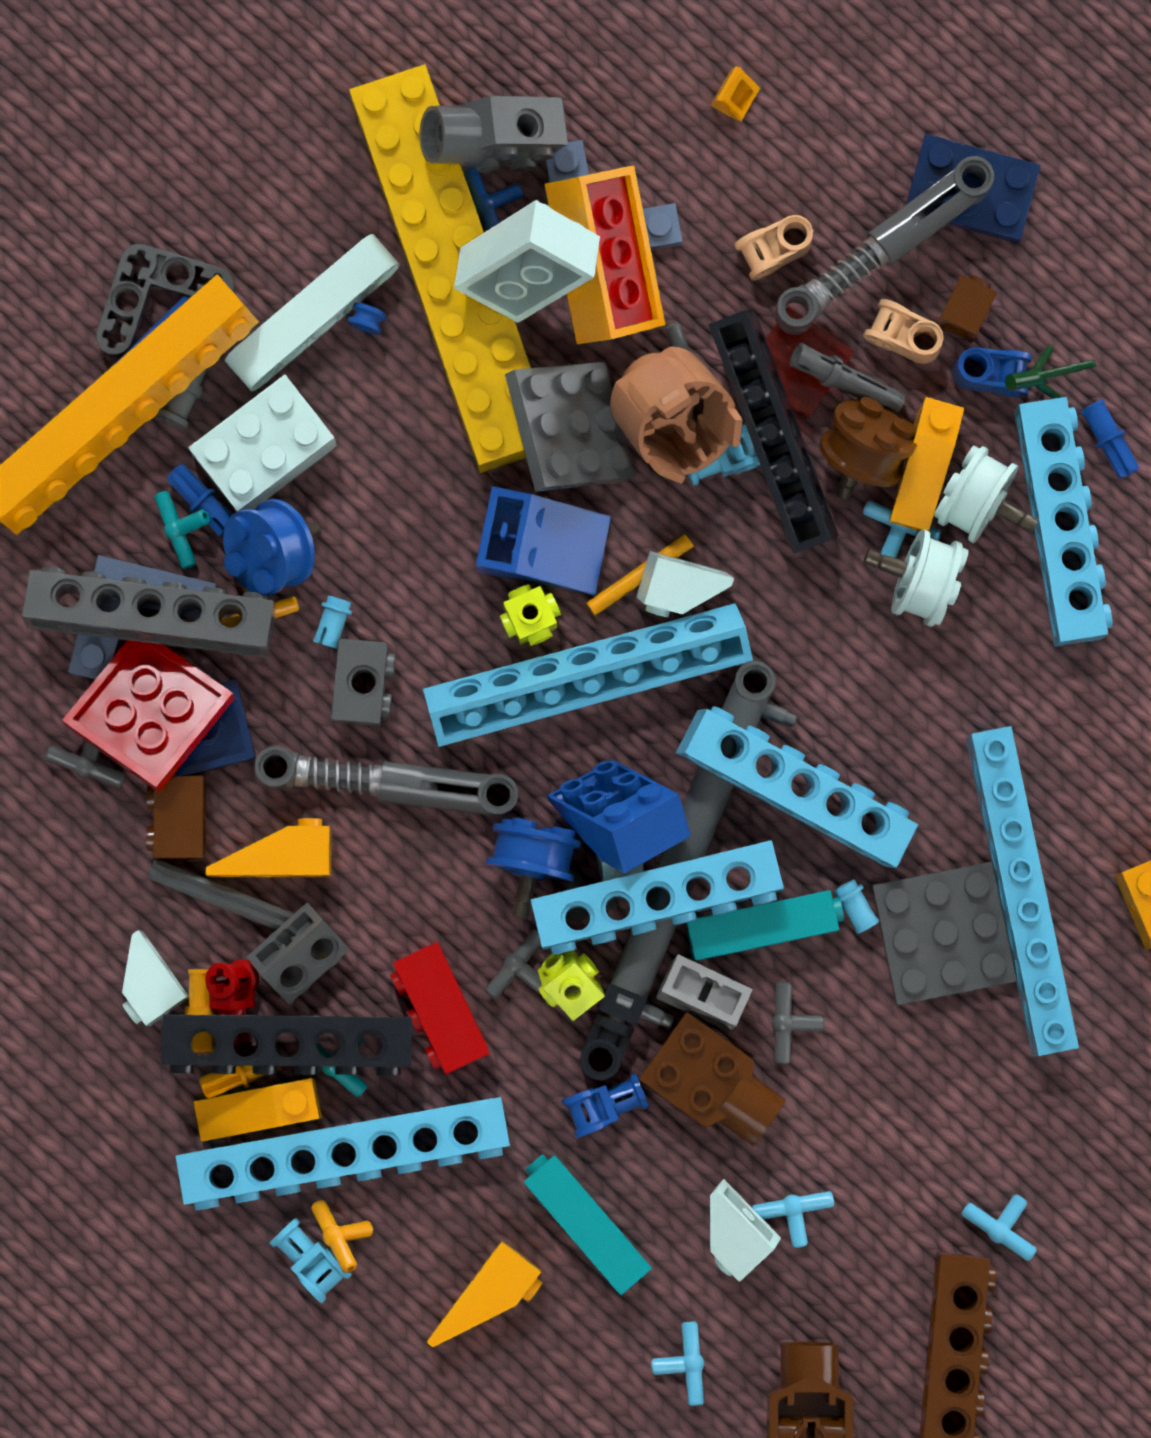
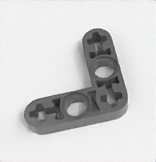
M145 244L129 246L121 256L97 330L96 340L98 346L105 355L111 358H121L135 344L152 288L181 297L187 295L191 298L196 293L191 290L196 284L197 270L203 271L200 275L203 281L209 282L218 274L234 292L235 286L231 275L220 267ZM140 254H144L147 263L150 264L149 268L142 267L137 278L139 283H145L143 288L133 282L123 281L124 277L132 281L135 269L130 261L131 259L138 260ZM175 265H183L189 270L188 280L179 286L173 285L167 280V272ZM197 284V291H199L204 285ZM133 291L139 297L137 307L128 312L120 310L116 304L118 296L122 292ZM112 314L122 320L133 321L131 326L123 322L120 332L126 341L124 344L117 343L115 348H110V343L105 338L107 334L114 335L118 325L116 319H111Z

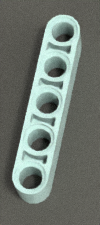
M374 234L368 235L228 354L225 362L250 391L253 392L259 389L353 309L354 303H361L388 280L399 268V262Z

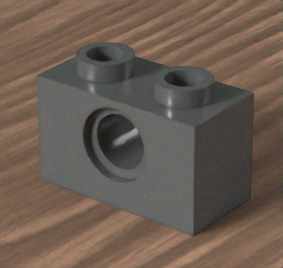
M339 639L331 715L333 723L382 727V719L390 718L392 694L385 693L386 677L394 678L396 654L389 653L388 643ZM363 673L371 674L376 679L374 689L366 694L358 693L353 688L355 678Z

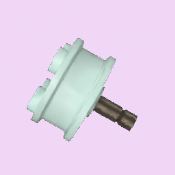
M974 445L962 463L963 470L960 474L956 472L953 474L943 492L945 496L934 513V517L939 519L938 524L945 526L951 523L968 533V541L974 544L997 514L1012 524L1019 525L1021 529L1031 534L1039 520L1030 514H1025L1023 510L1005 501L1008 494L1007 491L1019 466L1012 463L1007 467L989 457L988 448L984 446L978 448Z
M922 529L914 539L905 561L885 554L881 555L880 552L868 549L863 564L873 568L878 567L881 571L898 576L891 606L893 614L901 615L903 611L922 617L924 625L932 627L935 624H941L946 613L947 604L953 605L958 597L961 582L956 581V577L966 563L968 549L963 548L962 543L958 541H953L948 545L931 539L930 532Z

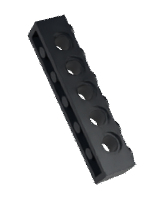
M755 309L744 310L708 324L793 553L838 537L836 526Z
M162 1014L160 1065H169V1073H194V1065H211V1073L236 1074V1065L253 1066L252 1074H277V1066H294V1074H319V1066H335V1075H360V1067H376V1075H401V1067H411L412 1017ZM199 1032L209 1033L215 1041L212 1053L204 1057L195 1054L191 1047L193 1037ZM242 1032L251 1034L256 1041L255 1051L247 1057L239 1056L233 1048L235 1037ZM282 1033H290L297 1040V1049L290 1057H282L275 1050V1041ZM325 1033L332 1034L338 1041L337 1052L329 1058L321 1056L316 1049L318 1038ZM365 1034H372L379 1041V1050L371 1058L363 1057L358 1051V1041Z

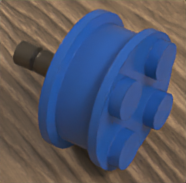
M277 499L262 502L254 510H241L229 518L224 529L225 568L246 590L264 594L267 597L280 592L284 586L291 587L301 584L312 573L315 562L313 539L321 535V528L316 522L306 524L302 516L291 505Z
M503 818L501 824H493L492 831L497 833L493 857L486 858L485 865L520 876L512 916L528 919L530 899L533 896L536 880L544 881V879L573 883L574 876L569 873L573 850L580 849L581 841L574 839L576 831L560 827H552L551 829L541 827L540 830H536L537 822L520 818H513V820Z

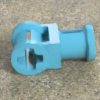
M746 424L742 425L740 446L732 447L729 444L723 454L712 464L698 472L687 475L692 486L698 485L700 479L721 472L722 477L733 473H743L760 466Z
M295 1218L269 1244L273 1248L278 1246L294 1265L291 1269L297 1275L299 1281L320 1303H323L327 1299L326 1294L341 1279L350 1278L352 1273L343 1272L333 1252L329 1248H325L320 1241L315 1244L299 1227L300 1221ZM290 1238L301 1248L303 1253L292 1243ZM328 1269H331V1273L319 1283L317 1280Z

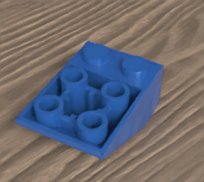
M492 486L476 562V571L478 573L595 596L611 516L537 495Z
M613 759L597 764L592 771L577 779L564 782L558 790L547 795L551 805L601 861L623 874L691 836L678 793Z

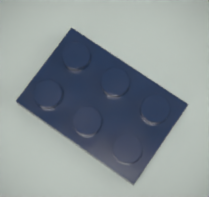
M925 133L906 204L954 170L963 159L970 156L984 158L991 164L994 170V181L988 195L982 202L972 205L947 225L1019 244L1041 165ZM967 173L962 176V180L967 187L979 188L982 186V181L976 174ZM951 194L950 196H948L938 205H936L927 213H925V215L928 216L942 204L951 199L953 195Z

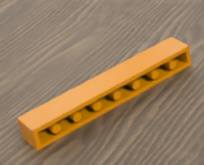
M218 274L0 465V522L14 534L18 535L23 529L34 524L39 515L54 502L61 500L73 485L85 475L93 472L98 463L114 449L121 447L131 434L145 422L153 419L164 405L176 395L184 392L197 376L206 368L213 366L222 354L237 341L244 339L250 330L259 323Z

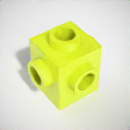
M530 584L508 593L510 600L503 602L505 613L500 615V619L509 638L516 635L520 645L529 641L530 645L534 646L553 637L551 631L557 629L555 617L561 615L552 593L544 595L541 586L531 589ZM528 606H534L538 610V615L534 619H526L522 614L523 609Z
M574 950L556 955L551 954L545 959L541 968L537 970L542 984L538 989L543 998L553 1008L559 1005L572 1021L605 997L600 980L596 976L599 971L591 959L584 953L580 957Z

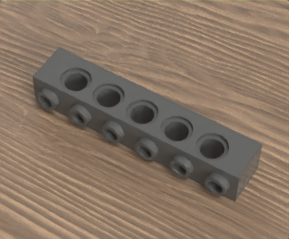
M42 567L41 571H29L22 618L27 628L269 658L276 610L274 600H268V597L264 594L245 592L243 596L228 595L226 590L217 587H204L203 591L188 590L186 585L177 582H164L162 586L148 585L145 580L137 577H123L122 581L108 580L105 575L96 572H83L82 576L68 575L66 571L56 567ZM75 593L80 596L79 601L72 607L59 605L60 599L65 594ZM108 598H116L121 601L119 607L113 612L101 611L99 609L101 603ZM148 603H156L161 606V609L154 617H144L140 614L142 607ZM196 608L202 612L198 620L188 623L180 619L181 614L186 609ZM236 613L242 617L241 622L237 626L228 628L220 623L225 615Z

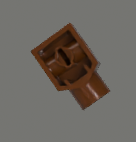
M688 1012L684 1013L638 1078L642 1083L702 1126L707 1128L720 1122L752 1146L761 1138L786 1101L784 1097L752 1075L754 1065L752 1058Z
M829 1342L781 1343V1385L767 1391V1438H853V1396L838 1387L839 1344Z

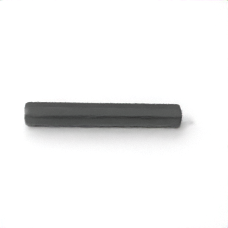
M159 859L153 862L149 870L148 878L152 881L274 930H277L294 914Z

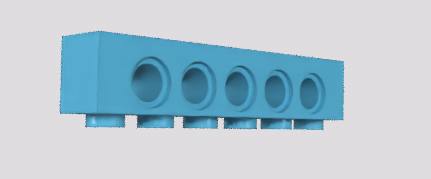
M1067 397L1019 404L1014 411L1031 514L1039 520L1034 531L1054 647L1101 640L1108 635L1107 628H1112V614L1109 604L1103 605L1101 589L1105 588L1106 585L1103 566L1101 564L1096 565L1094 549H1098L1099 541L1095 525L1089 526L1087 510L1092 508L1089 487L1082 486L1080 471L1085 469L1083 450L1081 446L1075 447L1073 431L1078 430L1076 410L1074 407H1068ZM1042 435H1055L1060 441V450L1057 452L1046 450L1041 443ZM1059 473L1063 475L1067 480V490L1056 491L1052 489L1048 483L1049 474ZM1065 512L1071 515L1074 520L1073 530H1061L1055 523L1056 513ZM1071 551L1080 557L1081 567L1079 570L1072 571L1063 565L1062 554L1064 552ZM1071 591H1080L1086 595L1088 606L1085 610H1076L1070 605L1069 594Z
M713 706L711 711L708 709L697 710L676 754L880 865L897 868L918 826L917 823L907 818L910 813L909 811L891 802H888L886 806L873 800L875 793L857 783H853L851 787L838 781L840 776L838 772L822 764H818L816 768L803 762L805 757L803 753L787 745H783L779 749L768 743L770 738L768 734L753 726L748 725L745 730L732 723L735 717L723 709ZM727 735L736 742V752L731 758L725 757L720 748L723 738ZM762 755L770 759L772 766L770 773L764 778L756 770V762ZM797 774L802 775L806 780V790L799 797L794 794L791 788V782ZM833 793L837 794L841 800L840 811L834 816L829 813L826 806L828 797ZM868 812L876 820L875 829L870 834L865 833L861 825L863 816Z
M771 840L530 900L543 950L551 948L552 954L556 955L576 950L575 942L591 938L592 944L597 945L616 940L615 932L630 928L633 935L657 930L655 922L672 919L673 925H679L697 920L696 912L712 909L713 916L737 910L736 902L752 899L753 906L776 901V893L783 891L784 887ZM733 869H742L748 873L750 884L742 891L733 890L726 882L727 874ZM696 878L705 880L710 887L709 896L701 901L691 899L686 892L687 884ZM655 888L664 889L670 896L669 905L660 911L651 909L646 903L647 894ZM614 898H622L630 905L629 915L623 920H613L606 913L608 902ZM574 908H583L590 915L588 926L582 930H573L566 923L568 912Z

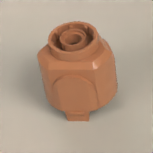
M668 347L661 353H651L638 358L626 369L622 378L616 381L610 400L613 419L643 460L650 464L658 475L682 484L686 478L684 475L698 472L712 464L723 454L729 444L732 447L740 446L743 419L735 409L732 397L694 353L686 349ZM701 396V398H704L703 414L697 415L696 423L693 420V409L699 403Z

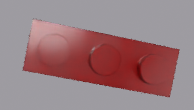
M438 942L393 962L396 972L390 974L399 995L402 996L407 993L414 1008L407 1012L409 1017H412V1023L417 1033L425 1030L430 1040L431 1046L426 1047L425 1050L435 1070L443 1068L445 1074H449L491 1053Z

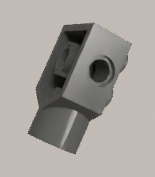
M488 96L459 106H429L425 110L420 123V147L427 162L476 167L478 172H491L500 169V167H512V171L517 173L532 171L536 168V164L552 159L555 152L568 145L562 97Z

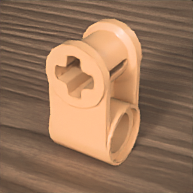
M791 215L766 228H761L745 235L736 241L734 246L737 251H742L751 269L749 276L752 281L772 274L782 266L807 254L812 244L813 229L806 218L799 215ZM790 229H799L804 233L806 239L799 245H791L786 242L783 235Z
M881 299L878 303L880 310L871 329L865 330L863 337L877 347L893 351L916 363L926 364L934 361L940 353L944 339L940 326L909 311L896 302ZM892 320L888 329L884 331L888 321ZM920 334H926L933 338L935 346L929 350H922L915 345L913 339Z

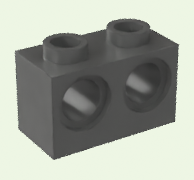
M307 902L246 958L268 984L290 1004L298 996L305 993L310 985L323 973L335 966L340 958L350 949Z

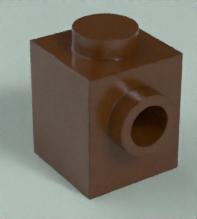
M961 275L937 324L941 329L972 343L998 292L991 290V284L978 276L970 275L967 278Z

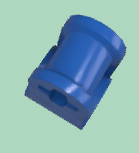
M969 348L953 364L951 370L952 378L955 384L965 390L990 392L1006 397L1028 396L1029 389L1026 387L1008 390L1005 385V377L1008 374L1026 371L1027 364L1032 360V354L1018 350ZM972 360L977 362L981 367V376H969L964 370V361Z

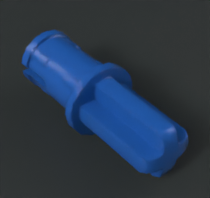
M1104 399L1083 409L1081 414L1086 419L1098 441L1095 446L1096 448H1102L1116 476L1122 479L1135 473L1139 466L1123 438L1125 431L1124 429H1118L1105 405Z
M181 464L168 475V482L191 506L189 511L191 513L201 509L205 510L210 517L208 525L216 532L218 537L222 536L226 523L232 514L213 495L215 493L213 488L208 490L186 465Z

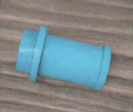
M328 595L326 603H321L324 610L313 642L338 649V641L341 637L347 615H352L353 612L349 610L351 602Z
M855 879L841 885L833 892L836 897H839L842 908L856 929V933L859 934L876 925L879 919L875 916L861 892L864 888L863 885H858Z

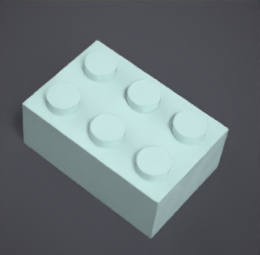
M535 200L460 248L454 289L519 323L594 278L600 236L554 211L548 205Z
M283 375L188 448L236 512L245 509L254 510L257 505L266 501L337 447L334 436L289 378Z

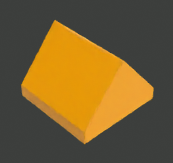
M735 66L728 73L710 106L741 122L759 92L760 87L740 67Z

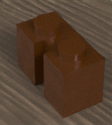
M172 776L160 792L147 786V810H154V826L147 827L146 831L147 851H153V858L159 860H206L207 779L204 776Z

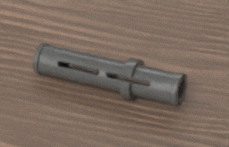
M800 343L799 347H796L791 355V367L813 376L819 380L821 385L827 388L833 386L859 400L863 397L872 398L878 401L884 409L895 415L903 407L905 402L904 392L893 387L891 388L843 363L841 358L835 355L829 357L804 343Z

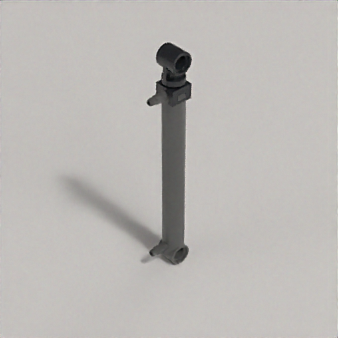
M752 661L740 667L722 707L723 710L735 717L732 723L746 730L748 725L758 728L762 717L789 727H793L797 719L796 715L789 713L786 709L769 703L776 681L774 673L768 665L763 662ZM751 673L758 674L764 679L765 689L760 693H750L743 685V678ZM728 735L723 738L720 746L721 752L725 757L731 758L736 752V742ZM698 766L682 805L691 836L664 851L657 868L706 856L733 790V784ZM696 879L691 880L686 886L688 896ZM655 888L647 894L646 903L651 909L660 911L669 905L670 896L664 889ZM672 919L655 922L657 930L633 935L631 929L605 992V997L598 1011L608 1014L609 1018L597 1014L581 1051L580 1065L584 1073L590 1078L597 1080L609 1079L620 1068V1063L634 1032V1029L624 1025V1022L637 1026L639 1019H643L657 1026L662 1025L671 1028L675 1019L674 1016L646 1002L677 925H673ZM599 1047L608 1050L612 1056L611 1066L602 1072L593 1070L588 1061L591 1051Z

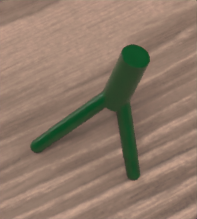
M1049 345L1040 355L1032 370L1008 374L1005 377V385L1008 390L1035 386L1052 399L1062 398L1060 394L1044 383L1045 379L1094 368L1096 361L1088 360L1042 371V368L1053 352V347Z

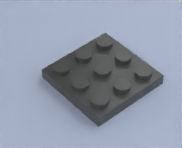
M605 362L515 369L505 374L535 492L625 482L635 477L624 432L611 414L612 386Z
M992 862L871 886L896 1005L1017 982Z

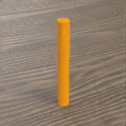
M684 534L658 553L678 559L694 546ZM647 561L586 602L594 616L640 585Z

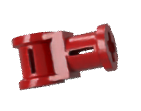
M235 960L231 964L224 962L216 963L209 967L205 977L206 988L209 992V1009H218V1015H246V1008L254 1007L259 973L249 960ZM221 976L226 977L225 980H219V981L216 980L217 977H221ZM248 978V981L240 982L238 979ZM246 1032L238 1034L233 1043L250 1041V1034Z

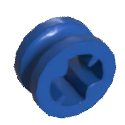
M354 303L352 308L355 311V315L349 317L347 323L361 331L381 335L382 328L380 323L386 321L388 315L372 306Z

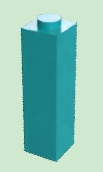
M831 890L743 908L720 915L701 917L695 921L687 922L685 925L693 962L836 932L839 930L838 922L844 921V914L839 897L832 898Z
M542 1154L525 1169L529 1175L523 1181L525 1185L620 1295L625 1293L652 1269L650 1264L555 1154L549 1159Z

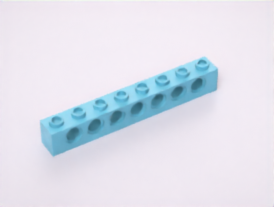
M736 603L431 686L424 688L423 691L437 743L440 747L753 661L746 626Z
M1012 727L973 733L966 738L990 858L994 868L1031 1055L1042 1056L1079 1048Z
M502 1097L180 1154L176 1155L183 1204L194 1203L195 1211L219 1207V1198L235 1196L236 1203L260 1199L259 1191L275 1188L276 1196L301 1192L300 1184L316 1181L317 1189L341 1185L340 1177L356 1174L357 1181L382 1177L381 1169L397 1166L398 1174L422 1170L421 1162L437 1159L438 1166L441 1167L463 1163L462 1155L478 1152L479 1160L502 1156V1147L510 1146ZM464 1120L473 1122L478 1129L477 1139L467 1145L458 1142L454 1135L455 1126ZM421 1128H430L437 1135V1145L429 1152H423L415 1146L414 1135ZM388 1135L395 1140L397 1150L392 1158L382 1159L374 1152V1142L379 1136ZM341 1142L351 1144L356 1151L355 1161L350 1166H341L334 1160L333 1151ZM299 1150H308L314 1155L315 1166L310 1173H300L293 1165V1157ZM259 1157H266L274 1164V1174L268 1181L257 1179L253 1173V1164ZM219 1164L227 1165L233 1171L234 1180L228 1188H220L213 1182L212 1173Z

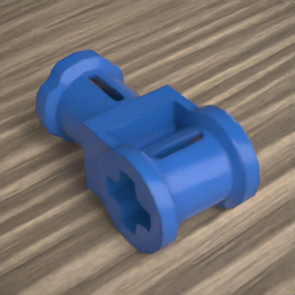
M636 1073L630 1075V1080L607 1088L606 1085L598 1088L593 1087L561 1100L563 1106H568L575 1124V1138L609 1126V1123L619 1120L618 1115L638 1107H641L643 1110L649 1108ZM629 1093L633 1094L632 1097L626 1098L619 1102H614L616 1098L627 1095ZM581 1103H584L590 1118L589 1122L586 1121Z

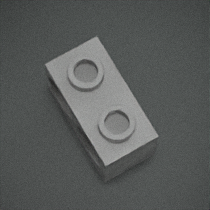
M678 954L671 962L656 995V999L684 1012H688L692 1016L724 1031L731 1032L737 1026L753 989Z

